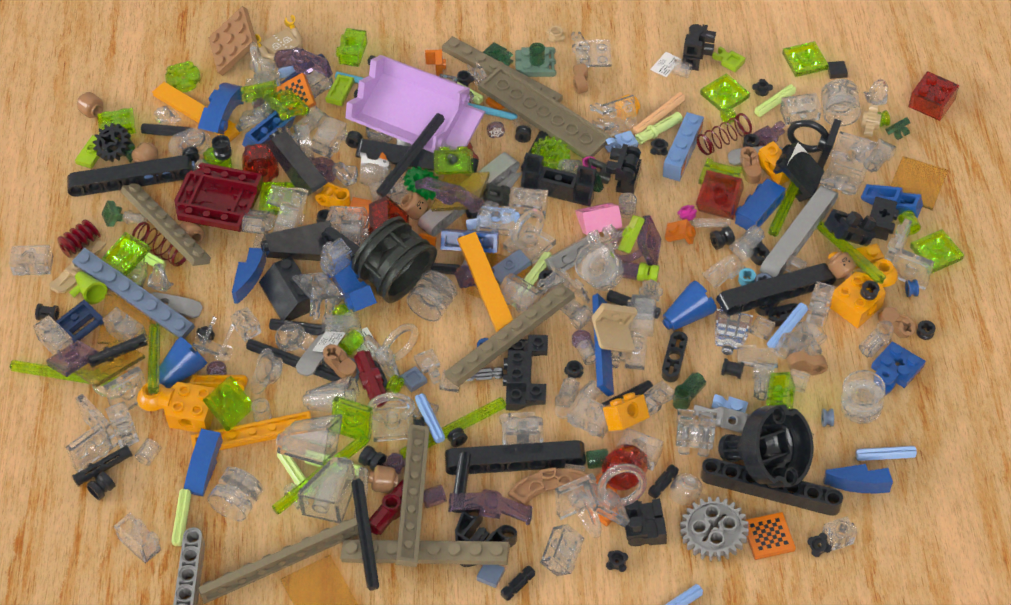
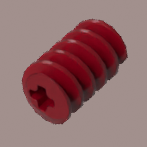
M84 219L81 224H76L75 228H71L69 232L59 236L57 241L62 252L71 258L70 251L76 254V247L82 250V243L86 246L89 245L87 239L94 242L93 235H96L98 238L101 235L90 221Z

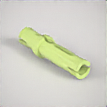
M675 112L660 122L647 126L644 131L635 135L638 144L642 145L650 139L657 138L660 133L681 123L683 117L681 113Z

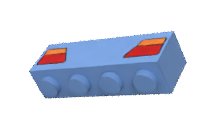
M686 113L664 161L663 177L680 182L697 144V136L702 133L703 116Z

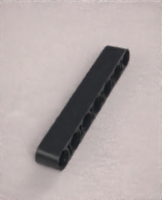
M359 139L355 157L361 158L360 152L366 153L369 159L377 160L383 152L390 164L396 165L410 147ZM422 149L409 167L418 168L420 166L421 169L427 168L430 171L471 178L477 172L479 160L443 152L432 153Z
M181 155L73 172L67 176L68 194L78 197L121 190L122 186L138 184L142 187L184 180L186 174L191 170L193 171L192 159L189 156ZM146 175H152V176H153L152 178H149V179H145V178H144V176H146Z
M821 263L723 291L717 296L716 300L726 316H731L828 288L835 283L836 278L829 270L828 265Z
M579 440L451 448L444 453L445 471L450 475H456L460 452L471 453L469 474L543 470L548 468H575L586 464L585 445Z
M707 458L702 463L701 479L709 485L830 516L837 515L842 506L843 495L836 489L801 481L791 487L771 488L768 487V484L757 483L745 466L715 458Z

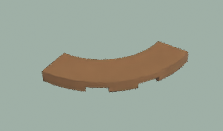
M548 468L523 478L508 492V496L526 506L534 497L550 490L564 489L583 495L594 481V477L572 468Z

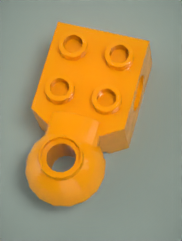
M880 259L868 267L867 273H853L831 292L828 307L858 329L882 308L886 295L883 287L892 286L898 280L896 267L891 261ZM865 281H874L880 287L878 295L874 300H866L860 294ZM867 288V290H869L870 293H873V290Z
M148 382L138 392L137 403L146 411L164 409L169 428L200 433L201 429H210L219 404V398L216 388L177 382L171 388H166L162 384Z

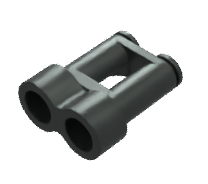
M589 157L587 161L588 167L591 168L592 165L601 169L600 172L597 171L596 179H599L604 184H608L611 174L606 173L607 162L604 163Z
M484 184L483 190L485 194L483 200L498 203L499 206L503 207L509 206L510 187ZM490 191L497 193V196L491 195Z

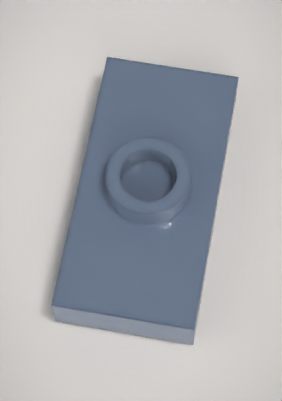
M519 249L491 269L496 281L502 285L529 267L531 262Z

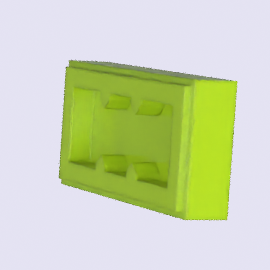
M338 74L325 98L326 103L343 106L355 82L354 78Z
M94 135L91 136L76 157L75 163L77 165L92 169L100 158L96 155L97 152L93 150L96 146L93 144V141L97 140Z
M632 216L629 225L623 230V238L618 250L625 253L631 252L645 221L644 218Z

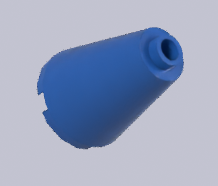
M694 280L689 283L663 314L664 320H662V323L668 330L672 329L675 331L717 311L716 304L712 297L708 298L705 294L707 290Z
M180 336L153 375L155 379L153 382L162 384L166 388H171L177 382L183 381L204 368L207 362L198 351L196 352L192 348L193 346Z

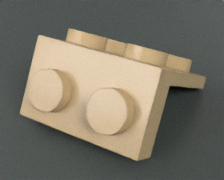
M602 303L591 317L600 348L633 352L635 347L628 325L638 314L635 307Z

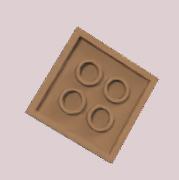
M244 6L208 37L217 72L222 76L257 45L249 12Z

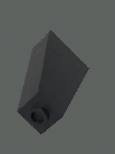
M277 130L269 135L271 139L266 144L301 197L314 193L328 183L286 130L281 133Z
M330 221L264 234L260 242L261 250L266 253L267 258L285 259L292 256L295 260L330 262L338 259L340 253L327 244L321 236V233L327 227H331Z

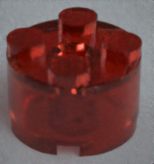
M267 144L247 145L242 154V170L263 174L262 185L270 184L275 177H278L279 163Z
M630 444L618 445L606 456L602 463V473L607 480L606 482L612 488L621 491L635 487L646 475L648 469L645 452Z

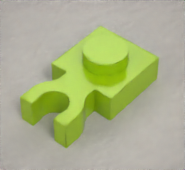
M721 46L718 48V53L714 52L712 55V59L721 61L722 66L733 72H736L745 63L746 59L732 50L729 53L726 52Z

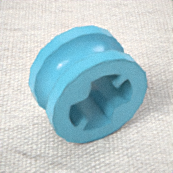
M750 268L742 269L739 272V284L743 286L754 283L756 278L755 271Z

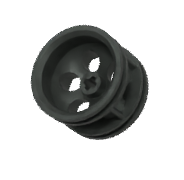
M397 216L381 224L366 238L356 252L351 268L362 280H369L374 284L377 294L383 297L387 303H393L403 298L422 281L435 262L437 249L430 245L429 241L422 239L412 230V226L406 223L402 217Z

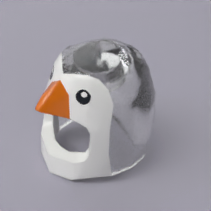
M360 152V183L367 186H380L392 171L386 155L382 152L377 160H372L367 157L366 153Z

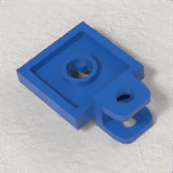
M892 341L872 363L871 368L876 373L871 388L881 395L889 394L896 383L905 388L924 367L926 361ZM878 385H884L885 388H880Z

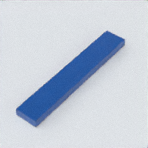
M598 293L592 296L593 314L602 303H608ZM594 329L597 387L609 397L614 394L611 350L600 348Z

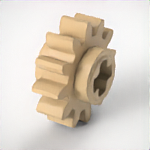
M870 104L869 112L864 111L861 127L865 128L864 136L872 137L874 129H879L881 114L877 113L878 105Z

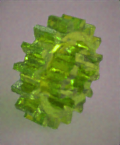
M546 136L545 140L539 138V141H535L531 150L532 154L544 157V167L558 168L561 171L563 166H567L571 156L569 155L570 149H566L567 144H561V139L556 141L554 136L552 139Z

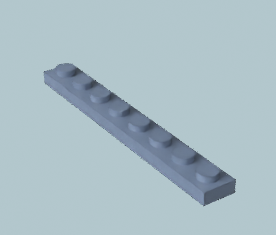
M86 248L73 259L72 262L75 266L104 283L109 290L177 338L181 336L185 339L195 328V325Z

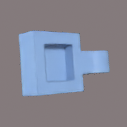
M630 130L614 135V138L606 139L608 145L605 146L606 150L611 152L612 147L621 149L623 144H627L628 147H638V141Z
M715 394L711 408L725 407L745 413L748 402L730 396L727 401L724 397ZM733 416L729 417L730 419L736 420V418Z

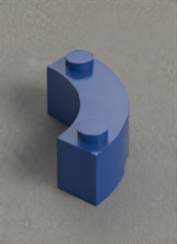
M221 83L219 89H214L209 97L210 104L207 108L204 107L198 129L224 135L233 110L238 105L243 104L247 98V87Z
M343 256L328 262L325 272L329 279L332 278L348 310L355 312L377 303L370 285H367L364 281L359 282V276L352 271V261Z

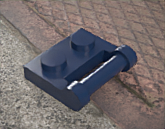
M83 300L54 322V325L76 347L81 339L99 325H104L106 321L90 304ZM92 318H94V320H93L92 322H90L87 326H85L83 329H81L78 333H76L75 335H73V333H74L76 330H78V329H79L80 327H82L85 323H87L89 320H91Z

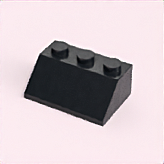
M292 256L273 263L259 281V285L281 320L291 321L318 309L316 295Z

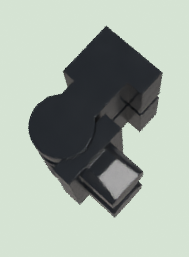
M693 24L689 27V34H686L681 68L699 71L700 59L703 60V55H713L715 44H708L706 42L715 43L716 32L707 30L708 25Z
M623 144L621 149L613 147L611 149L610 159L617 162L608 160L606 173L615 174V180H618L616 192L634 195L642 164V159H639L641 151L637 147H628L627 144Z
M832 209L824 223L830 233H833L837 239H844L845 241L865 247L876 236L873 230L877 223L876 220L868 215L863 219L859 213L854 211L847 214L846 212Z
M660 498L652 499V502L644 504L637 499L627 500L626 503L621 504L626 538L630 546L667 544V532Z

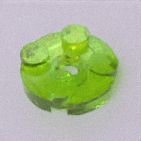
M191 61L171 65L166 69V83L181 92H189L195 89L198 81L199 83L201 81L199 69Z

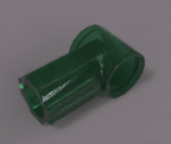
M698 372L692 373L683 384L675 388L672 404L677 410H687L691 401L706 386V380L703 378V375Z

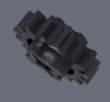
M111 123L110 127L105 124V129L99 128L100 134L94 135L97 140L93 141V144L96 145L93 150L97 152V156L105 161L114 162V158L119 161L121 155L126 156L125 150L130 151V148L127 146L132 144L129 140L131 135L120 124L115 125Z

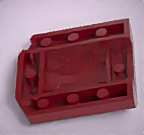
M201 162L198 169L195 171L191 170L186 174L174 199L177 219L237 232L243 231L261 191L263 174Z

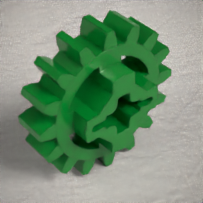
M420 166L417 169L415 167L408 169L403 178L405 181L404 185L408 186L407 191L418 193L426 200L428 198L431 200L437 198L443 187L441 186L442 182L437 181L439 177L433 176L434 172L428 171L427 168L422 170Z

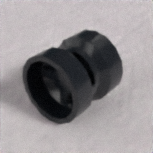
M218 135L212 139L215 158L222 161L229 159L232 155L229 138L225 135Z
M727 226L722 228L721 231L711 232L710 240L713 247L718 250L723 248L724 245L734 244L735 236L732 229Z
M368 445L362 450L358 462L364 466H370V469L374 471L377 465H385L387 455L382 452H376L375 448Z
M101 472L97 475V479L90 481L86 487L97 500H101L105 496V492L111 491L116 485L105 472Z

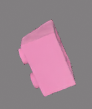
M606 203L575 210L582 232L586 235L593 234L598 236L602 231L613 233L618 231L617 228L623 227L619 205Z

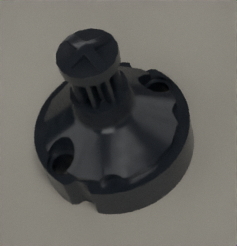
M770 405L756 409L749 416L744 425L742 436L735 434H725L722 436L718 444V452L723 461L737 462L738 460H743L747 471L759 484H768L769 487H791L801 482L807 475L813 459L814 445L810 426L797 409H787L786 405Z

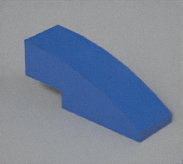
M867 184L861 196L863 201L871 205L874 204L875 197L896 201V209L899 210L898 214L918 218L923 206L921 194L903 193L902 187Z
M249 248L246 262H238L232 289L234 304H238L249 294L264 270L266 255L265 252H262L261 248Z
M201 429L184 484V489H189L191 494L204 496L217 464V454L223 442L220 432Z
M866 464L828 469L825 471L823 479L825 485L856 493H889L893 484L889 468L868 471Z

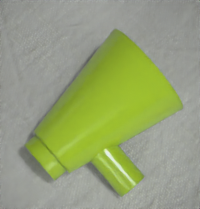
M83 271L75 275L78 285L69 292L73 297H76L81 292L88 304H97L106 297L107 286Z

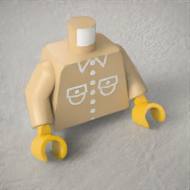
M294 15L290 16L292 22H288L286 17L284 20V24L290 27V30L286 28L261 43L260 35L255 34L257 40L256 50L265 62L276 64L279 67H284L290 63L296 65L301 62L302 38L298 28L294 26Z

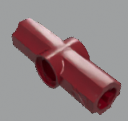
M362 350L357 352L353 357L359 371V378L363 389L367 391L372 406L381 407L389 400L383 386L378 367H375L369 351Z
M403 479L391 494L383 497L382 504L369 519L371 533L376 536L381 535L393 520L400 517Z

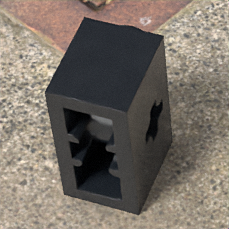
M875 197L870 214L877 222L873 229L876 233L874 238L887 241L888 235L893 234L895 223H892V221L897 220L899 210L896 209V201Z

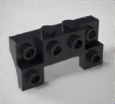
M526 152L521 190L591 207L594 199L597 169L579 165L577 174L544 167L543 156Z
M528 335V339H520L508 349V358H504V370H507V374H503V386H507L506 410L518 411L528 406L546 405V384L531 383V367L533 356H547L548 335Z

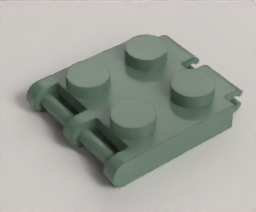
M521 47V50L515 51L516 70L528 77L556 76V70H554V65L556 64L554 54L556 49L554 47Z

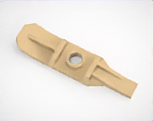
M98 240L88 250L97 256L106 246V243ZM72 262L58 278L50 283V290L56 293L67 292L77 283L75 275L82 270Z

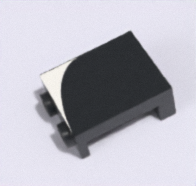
M799 142L791 145L788 144L782 149L781 156L773 170L775 174L785 173L799 190L795 197L799 201L809 199L814 195L825 172Z

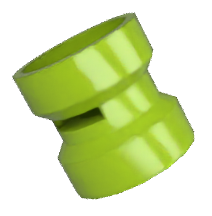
M640 262L637 281L643 282L647 280L650 283L656 284L659 265L649 266L647 263Z

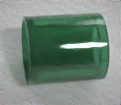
M533 43L529 47V62L534 66H540L545 62V46L541 43Z
M607 448L586 451L588 469L610 466Z

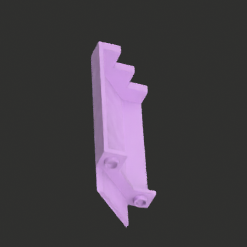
M379 55L371 59L369 76L359 80L357 97L347 102L345 118L413 144L436 113H440L444 116L445 120L423 149L436 153L446 148L462 155L486 111L468 105L470 88Z

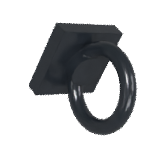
M834 119L829 133L821 124L815 121L798 120L789 126L787 137L791 144L799 142L809 153L821 151L818 164L823 169L833 148L841 120ZM800 127L815 129L821 134L818 145L801 143L794 135L795 130Z

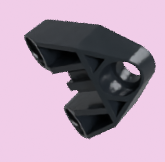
M474 504L465 506L455 529L456 541L509 542L510 548L516 544L517 530L514 527L502 525L490 534L486 531V528L479 527L483 521L482 508ZM477 512L479 513V515L471 516L469 515V513ZM507 532H510V533H512L514 536H513V537H506V536H504L503 534H504V533H507ZM460 564V565L463 566V567H471V566H475L476 564Z

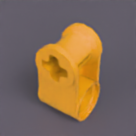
M330 182L325 184L322 191L315 196L316 201L320 205L333 208L339 212L348 211L351 204L349 190Z

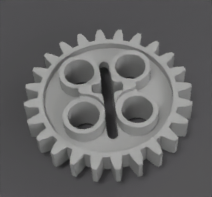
M718 496L715 501L708 497V502H704L701 498L700 505L693 502V509L687 508V515L683 514V521L680 522V534L683 536V544L687 543V550L693 549L694 556L701 553L702 560L707 555L710 561L713 560V557H717L718 561H721V556L723 555L728 560L730 552L736 556V548L742 550V543L747 542L746 536L749 535V529H747L748 521H745L746 514H741L742 508L735 509V502L728 505L727 498L720 502ZM714 514V515H716V516H715V517H709L708 515ZM731 525V526H733V528H730V529H729V528H726L725 526ZM697 529H702V530H704V531H703V532H697V531H695V530H697ZM714 540L721 541L718 544L713 543Z

